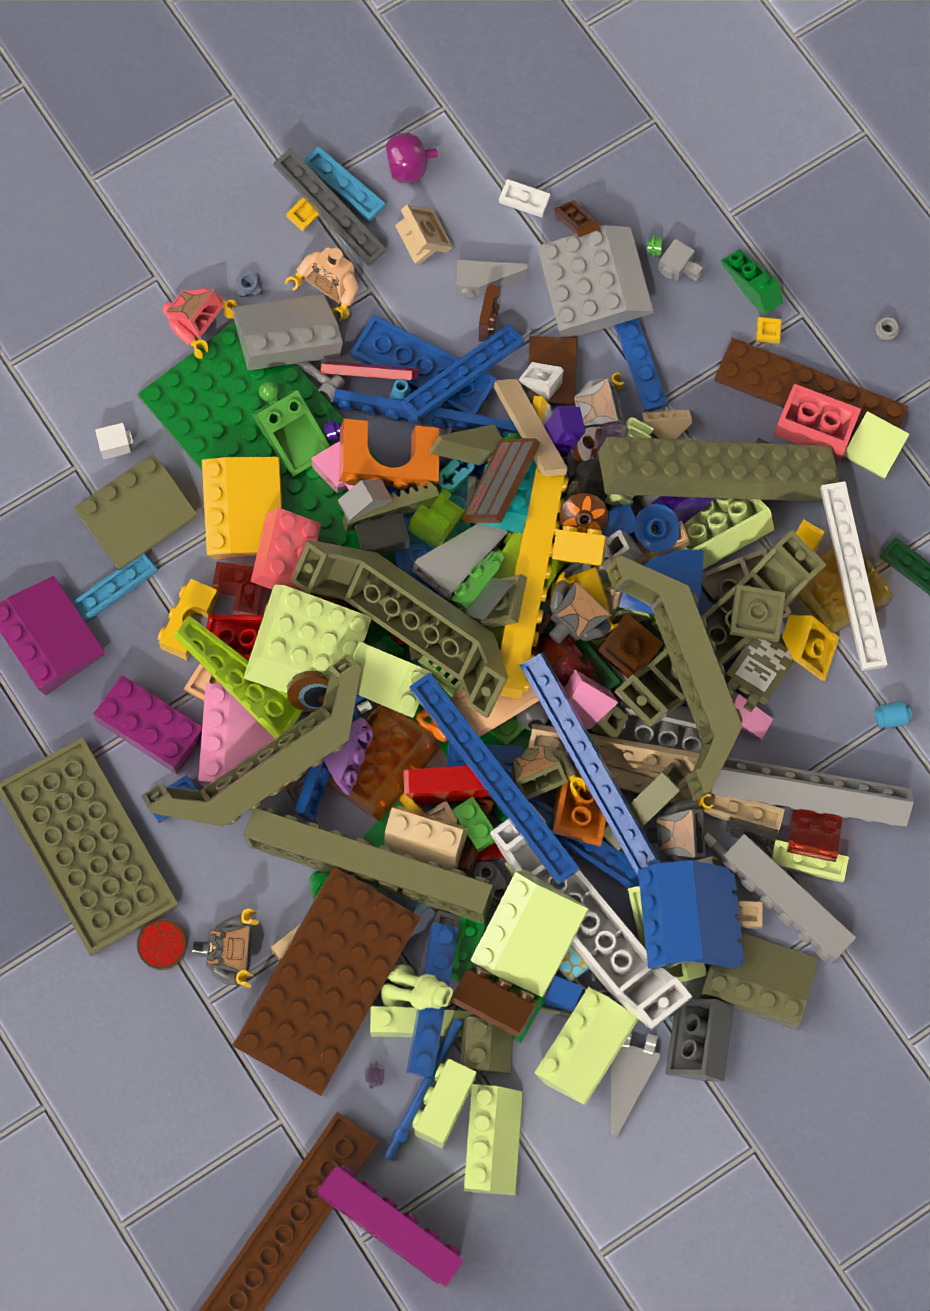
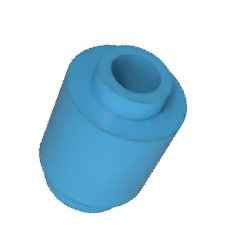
M904 701L880 705V708L874 709L878 728L884 727V729L908 725V719H912L910 705H905Z

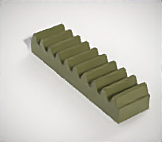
M428 482L427 489L420 484L417 492L413 487H410L408 494L404 490L400 491L399 497L395 493H391L392 502L350 522L344 513L343 525L346 532L435 506L440 495L436 486L431 482Z

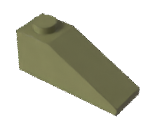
M493 424L440 435L429 451L431 454L482 465L490 462L500 440L503 438Z

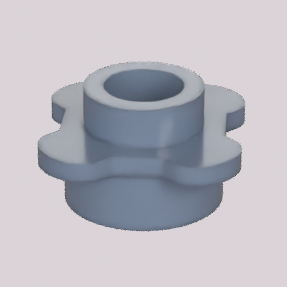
M244 273L237 276L236 281L239 283L237 292L240 296L243 297L246 294L258 295L260 293L258 274Z

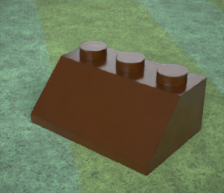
M476 966V968L471 967L468 969L452 994L450 1002L518 1037L526 1030L539 1002L534 1000L535 997L524 990L518 992L512 989V984L501 978L497 981L490 977V973L481 967Z

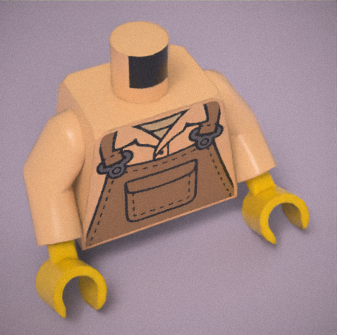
M327 247L322 252L316 251L307 255L296 269L298 272L289 276L285 284L294 280L296 286L292 290H296L302 285V277L305 276L307 282L341 304L340 307L332 310L334 317L340 312V322L349 317L347 307L351 306L358 291V283L354 276V265L342 256V251L338 248L331 249Z

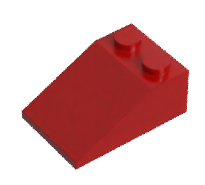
M209 614L206 629L249 661L264 616Z

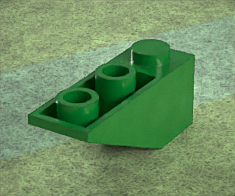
M739 249L721 260L722 265L751 304L764 315L784 303L779 282Z

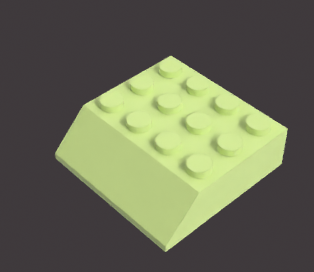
M274 584L243 678L287 693L288 683L299 673L318 671L321 672V675L330 676V671L327 667L346 654L353 657L358 642L364 643L371 618L291 587Z

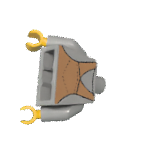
M614 373L611 379L609 377L591 379L580 393L574 397L576 407H580L585 429L597 427L606 431L612 437H622V428L625 427L616 391H620L625 382H616L621 378L620 373Z

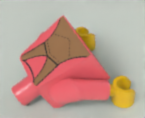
M208 288L184 290L180 292L173 302H166L163 306V313L169 320L170 328L188 346L191 344L194 347V355L199 359L203 358V354L199 349H204L208 352V344L204 340L197 341L195 338H200L222 308H224L225 317L232 319L234 318L232 307H238L235 300L225 301L223 300L224 297Z

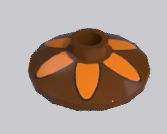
M577 493L570 496L563 503L560 510L562 528L563 526L578 528L577 532L587 533V529L603 531L608 522V510L605 503L598 496L591 493ZM587 515L589 519L587 522H581L580 517Z

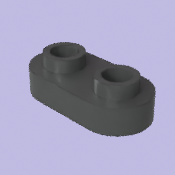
M484 861L475 867L474 879L478 876L490 881L489 884L493 886L494 892L491 906L497 908L502 898H497L495 892L501 890L505 894L509 885L495 864ZM483 870H489L491 875L483 877L481 873Z

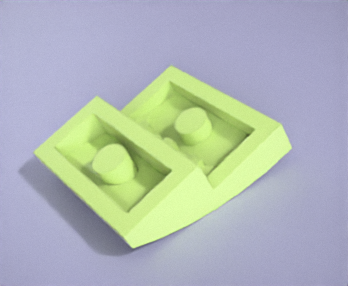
M867 411L843 457L885 479L909 433Z

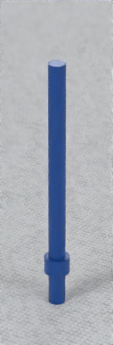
M454 1018L437 1052L434 1075L432 1078L424 1077L399 1128H395L391 1136L393 1139L384 1155L385 1158L393 1161L401 1144H405L409 1136L407 1133L424 1101L429 1087L432 1086L436 1078L435 1074L440 1064L444 1062L463 1022Z

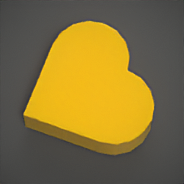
M405 794L400 797V801L406 808L426 813L417 802Z

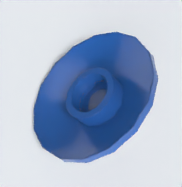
M653 504L646 506L638 513L635 519L634 531L641 546L648 551L658 553L666 551L675 545L679 538L680 525L673 510L665 505ZM652 525L656 527V533L651 531Z

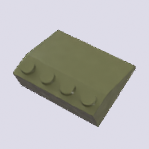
M153 453L73 507L80 522L119 571L198 517L167 470Z
M742 933V941H738V944H743L745 963L735 968L710 964L699 998L716 999L734 1006L735 1010L796 1030L800 1026L818 958Z

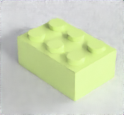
M450 1059L447 1060L446 1064H440L435 1074V1081H437L435 1088L429 1087L424 1098L426 1107L424 1111L419 1110L413 1121L415 1136L442 1149L469 1095L472 1084L476 1080V1071Z

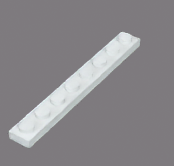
M846 482L821 485L820 490L861 670L885 668L887 666L886 656Z

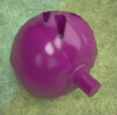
M399 133L391 137L386 143L391 177L399 183L419 181L425 175L427 169L426 159L438 157L436 148L425 150L419 137L411 133Z

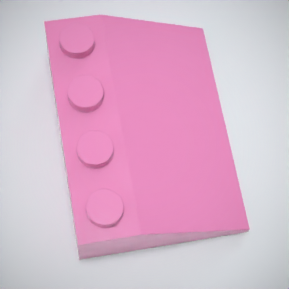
M206 683L198 778L201 786H207L275 739L221 684Z

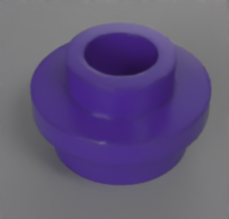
M332 418L329 420V423L324 424L325 431L330 442L335 440L339 442L341 424L339 421L335 422Z

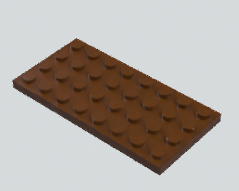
M332 867L231 1046L321 1096L421 917L336 867Z

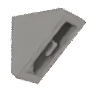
M381 479L361 480L338 499V503L349 522L393 501Z

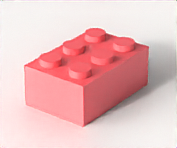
M276 508L266 514L251 582L272 590L274 584L305 592L290 580L307 541H318L321 523L281 508Z

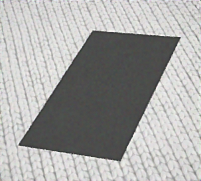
M492 577L468 609L456 606L454 603L453 606L459 610L461 608V611L466 615L484 621L513 583Z

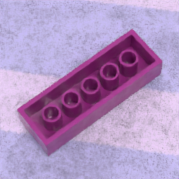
M344 1165L340 1168L335 1166L315 1194L437 1285L446 1287L464 1261L459 1257L461 1252L451 1244L444 1246L438 1241L440 1236L431 1229L425 1228L423 1230L417 1226L419 1220L408 1212L404 1214L396 1210L398 1205L386 1196L381 1199L374 1194L377 1189L368 1182L359 1183L353 1177L356 1174Z

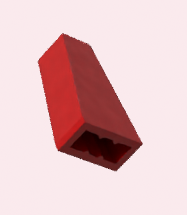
M468 766L403 770L404 794L421 806L440 804L445 801L467 800L471 797L481 798L490 796Z

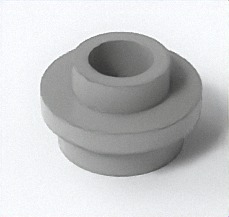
M886 317L877 322L875 331L879 338L892 340L899 333V325L895 319ZM888 327L891 332H885L883 328Z

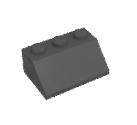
M690 999L676 1010L673 1018L666 1075L700 1081L724 1082L734 1006L716 999Z

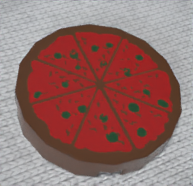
M166 919L155 920L147 924L140 931L137 939V952L141 960L148 967L156 970H169L184 959L187 951V938L183 930L175 922Z

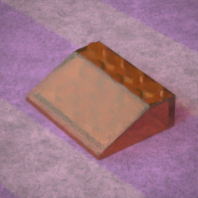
M381 704L366 719L374 731L373 739L368 745L365 760L360 766L357 781L353 785L350 795L342 791L331 773L327 782L328 785L356 807L379 822L404 793L403 770L424 769L442 748L431 731L399 712Z

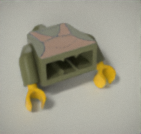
M542 746L537 749L527 748L524 750L523 755L513 760L514 768L510 771L509 777L527 800L568 783V779L571 781L570 787L574 796H578L575 789L576 786H582L586 792L584 780L576 777L577 772L565 754L555 751L551 752L546 746Z

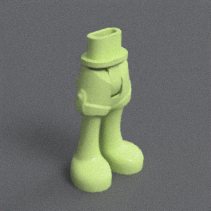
M405 964L394 966L388 979L396 985L404 987L413 986L414 989H402L392 984H384L381 988L382 1001L386 1007H403L406 1001L411 1002L414 1008L420 1010L446 1007L453 994L452 988L448 987L444 982L438 981L434 975L423 974L420 977L415 976L414 969Z

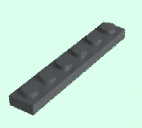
M291 148L273 163V166L368 267L385 253L386 248Z

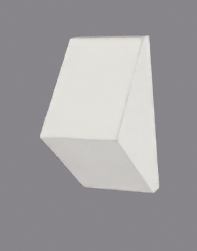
M532 362L519 378V381L549 401L562 384L563 369L557 366Z

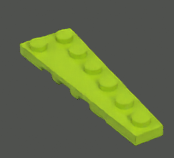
M188 616L174 634V637L270 735L276 738L294 725L302 710H298L290 704L287 699V693L244 679L249 661L195 619Z

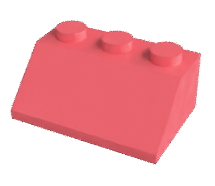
M794 384L774 436L797 445L832 446L834 459L841 461L861 409Z

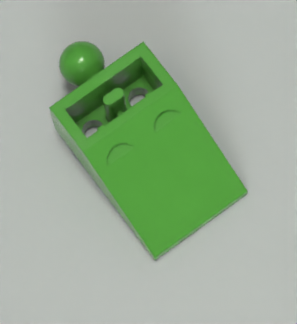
M265 382L259 388V395L263 400L269 401V404L252 413V416L293 477L312 465L311 458L328 449L330 445L298 390H291L277 398V386L272 382ZM292 402H294L297 407L295 411H292L290 409V404ZM271 414L277 417L275 423H271L269 420Z

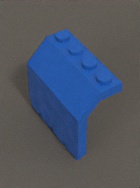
M690 860L656 863L638 870L648 969L655 970L671 964L699 962L735 968L745 963L743 944H738V941H742L740 920L735 919V917L739 916L737 895L732 894L737 891L735 874L730 873V868Z

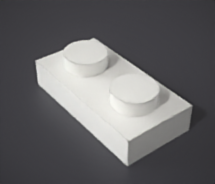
M507 179L499 197V203L543 217L550 194Z

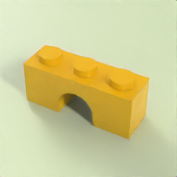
M190 579L188 585L184 584L179 593V598L181 599L178 605H174L170 610L168 616L170 621L167 627H162L158 635L162 650L187 661L191 653L174 637V634L188 616L202 615L208 618L219 598L216 589L193 579Z

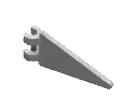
M632 1029L611 1063V1135L613 1137L619 1134L660 1058V1054L654 1052L658 1038L656 1035L648 1033L644 1049L629 1045L633 1033Z

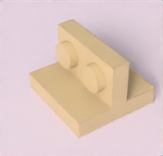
M408 204L401 209L404 218L395 227L415 264H421L436 251L447 253L453 248L434 209Z

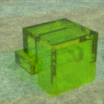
M443 489L430 509L422 504L411 518L407 530L432 547L437 548L448 540L461 521L465 510L450 501L452 494Z

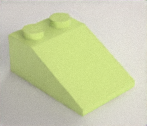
M358 642L352 657L361 667L357 695L413 718L419 701L412 694L409 686L428 673L432 674V672L367 644Z

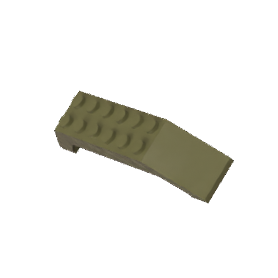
M791 530L736 585L785 592L784 611L827 564ZM736 585L703 614L707 624V629L705 630L708 638L713 640L716 647V659L723 666L754 639L729 634ZM667 648L649 665L633 674L615 690V693L649 728L678 709L686 701Z
M313 540L307 541L290 580L293 584L308 594L315 593L343 599L460 680L468 698L466 705L485 718L490 716L508 679V674L493 632L376 552Z
M619 556L606 569L614 592L622 591L651 606L703 743L692 773L685 777L694 802L711 792L742 729L741 723L743 718L740 710L734 706L732 700L734 699L733 691L729 685H726L724 680V667L716 659V647L713 640L708 638L705 630L707 629L706 620L703 615L699 614L697 609L698 600L695 593L691 592L686 584L626 557Z
M346 654L327 667L330 671V677L323 706L200 791L167 787L163 782L148 790L141 797L149 811L154 814L222 827L227 824L232 825L241 818L240 815L248 809L249 811L256 809L262 803L261 800L269 795L274 796L279 793L284 784L289 781L294 782L303 775V771L309 767L313 768L321 764L326 755L331 752L336 753L345 746L344 743L349 740L361 672L359 664L349 654Z

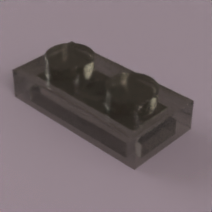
M731 816L726 827V832H730L732 837L740 839L745 834L748 838L754 839L755 843L763 846L773 845L779 831Z

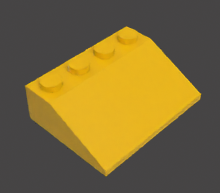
M224 457L202 460L207 555L215 560L256 556L266 514L276 508L282 509L280 458Z

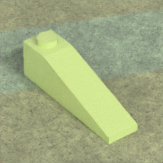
M371 1007V1037H412L417 1009L409 1007ZM445 1010L440 1037L446 1036L454 1018L463 1022L465 1017H473V1013L469 1011ZM462 1027L457 1037H462Z

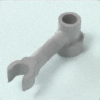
M309 361L295 363L300 370L306 371L323 384L318 391L329 403L334 401L336 389L341 390L345 385L342 377L334 375L330 378L309 363Z

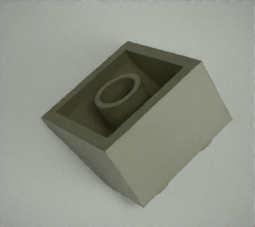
M465 1017L462 1026L460 1064L478 1072L511 1074L513 1035L480 1017Z

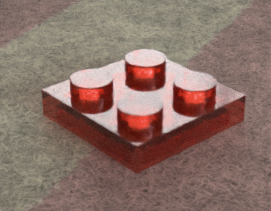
M793 809L786 852L836 862L843 817L825 813L820 814L805 809Z

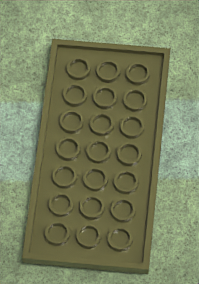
M83 737L0 782V795L90 956L179 907Z

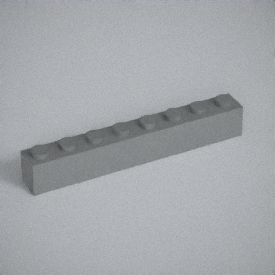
M727 757L711 790L712 794L721 797L729 796L741 798L744 801L753 800L764 802L768 805H782L797 810L805 809L820 814L829 813L843 818L852 817L863 819L867 822L876 821L887 823L891 826L899 825L907 827L914 803L911 788Z

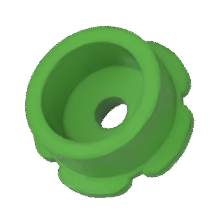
M655 234L652 236V239H648L647 252L652 253L653 258L655 256H662V237H655Z

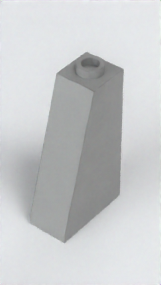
M476 524L418 558L414 563L412 571L450 602L455 595L456 588L470 576V570L479 564L482 559L486 558L490 552H495L504 543L508 532L503 529Z

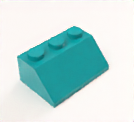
M534 459L502 522L476 524L522 534L528 515L536 468Z

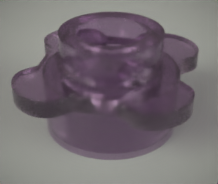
M377 1061L370 1063L369 1067H366L365 1081L369 1082L370 1089H373V1086L382 1085L384 1082L383 1065H377Z

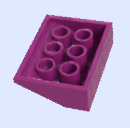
M54 576L9 596L0 602V633L37 689L45 695L106 654Z

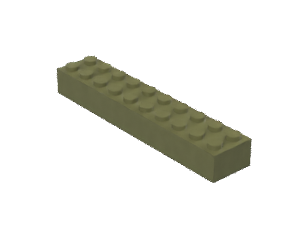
M607 437L598 451L605 494L823 502L820 490L821 485L839 482L832 446Z
M262 807L261 810L256 808L252 811L243 835L249 848L322 872H330L332 867H336L371 888L485 925L494 899L493 886L485 878L476 876L475 879L466 877L464 872L457 869H451V871L441 869L442 866L436 862L427 861L426 864L417 861L418 858L408 853H403V856L393 853L394 850L383 845H380L379 848L371 846L369 841L362 838L352 840L346 838V834L337 830H332V833L322 830L323 827L316 823L309 822L306 825L300 823L298 818L291 815H285V817L275 815L276 812L266 807Z

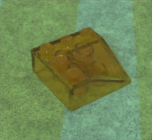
M834 548L820 556L827 564L826 567L798 595L805 606L832 634L851 625ZM861 550L876 613L888 606L894 595Z

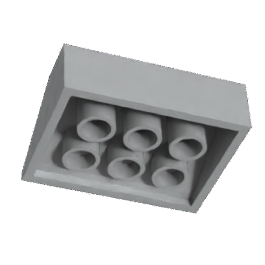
M324 294L232 307L248 371L340 357L343 344L338 323Z

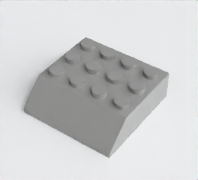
M604 225L600 226L599 230L579 238L576 235H571L537 246L558 330L562 337H577L654 313L631 227Z

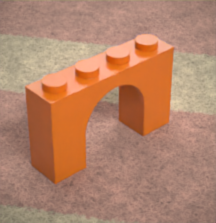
M344 419L340 428L339 482L356 485L361 480L381 479L385 486H391L398 490L410 487L418 490L420 484L427 489L428 482L436 486L439 481V455L431 454L429 449L439 437V428L415 426L411 434L410 461L401 467L392 468L379 464L371 456L368 449V421Z

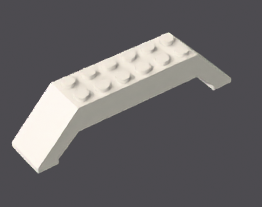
M535 809V811L538 813V815L541 817V819H542V820L545 822V824H546V821L544 820V818H543V817L539 814V812ZM508 819L490 832L514 874L519 871H528L589 908L571 945L621 1006L652 1030L692 998L680 981L665 969H648L646 949L580 870L558 885Z

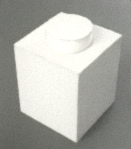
M123 423L95 429L103 460L131 453L129 445L134 444L131 431H125Z

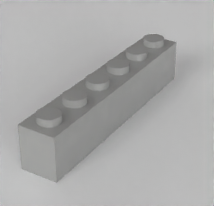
M745 834L722 857L723 867L730 868V873L738 875L742 879V885L750 892L755 891L761 897L760 901L763 902L764 906L768 909L773 908L780 914L778 917L786 926H793L798 931V937L806 944L810 942L817 949L816 953L824 961L834 962L856 938Z

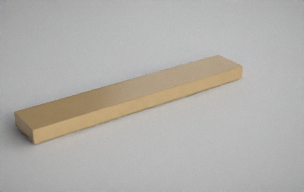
M496 380L494 389L522 438H536L541 443L533 459L543 477L566 475V464L518 380Z

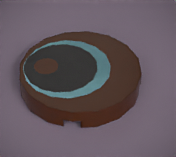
M305 671L295 675L292 678L293 680L287 685L288 701L298 710L316 711L323 706L330 676L321 675V672Z

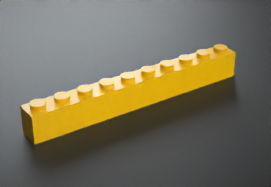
M537 465L528 515L522 532L514 576L522 574L527 577L518 623L504 625L499 649L508 674V679L500 696L519 700L523 692H528L530 683L520 665L535 657V655L531 654L532 646L536 647L539 632H535L536 624H541L543 610L539 609L541 601L545 602L548 587L543 586L545 579L549 580L552 565H548L549 557H553L554 543L552 539L553 535H556V529L559 530L560 521H557L556 518L564 503V499H560L561 492H566L569 479L564 477L565 475L543 477Z

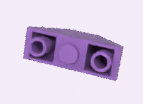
M359 718L351 723L349 740L344 743L345 746L336 753L331 752L324 757V762L335 782L347 795H350L353 785L357 781L360 766L365 760L368 745L373 739L374 731L364 718Z

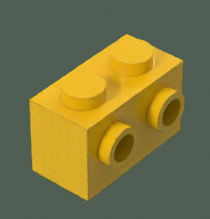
M563 526V530L556 529L552 559L604 567L607 537L602 535V531L587 529V533L577 532L578 528Z

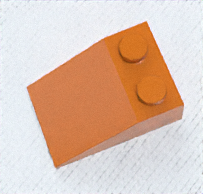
M574 767V769H575L576 772H577L576 777H577V778H582V776H581L580 772L578 771L577 767ZM568 779V783L558 786L556 789L552 833L600 847L606 819L587 785L586 792L582 786L575 787L578 795L576 797L571 792V781Z

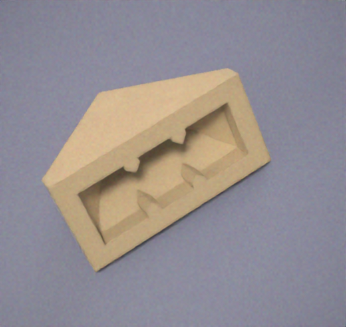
M689 410L642 412L643 422L654 428L652 433L659 439H676L692 424Z

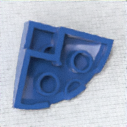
M695 549L674 550L671 553L656 556L643 565L688 585L690 591L695 593L699 605L704 551ZM622 592L618 607L654 615L651 606Z

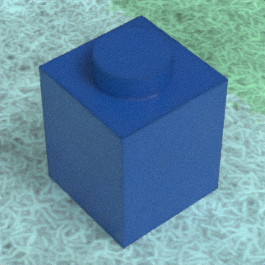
M555 976L545 1003L572 1014L583 996L581 994L583 987Z

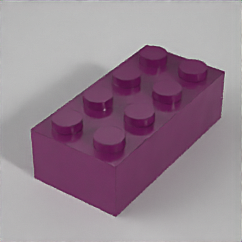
M123 675L120 676L93 713L97 723L176 775L202 739V727Z

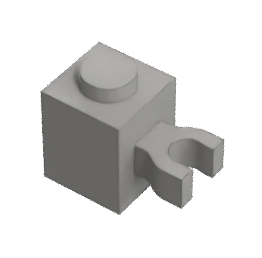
M674 239L661 257L658 270L666 278L674 279L677 282L683 273L697 282L702 275L703 267L692 262L695 250Z

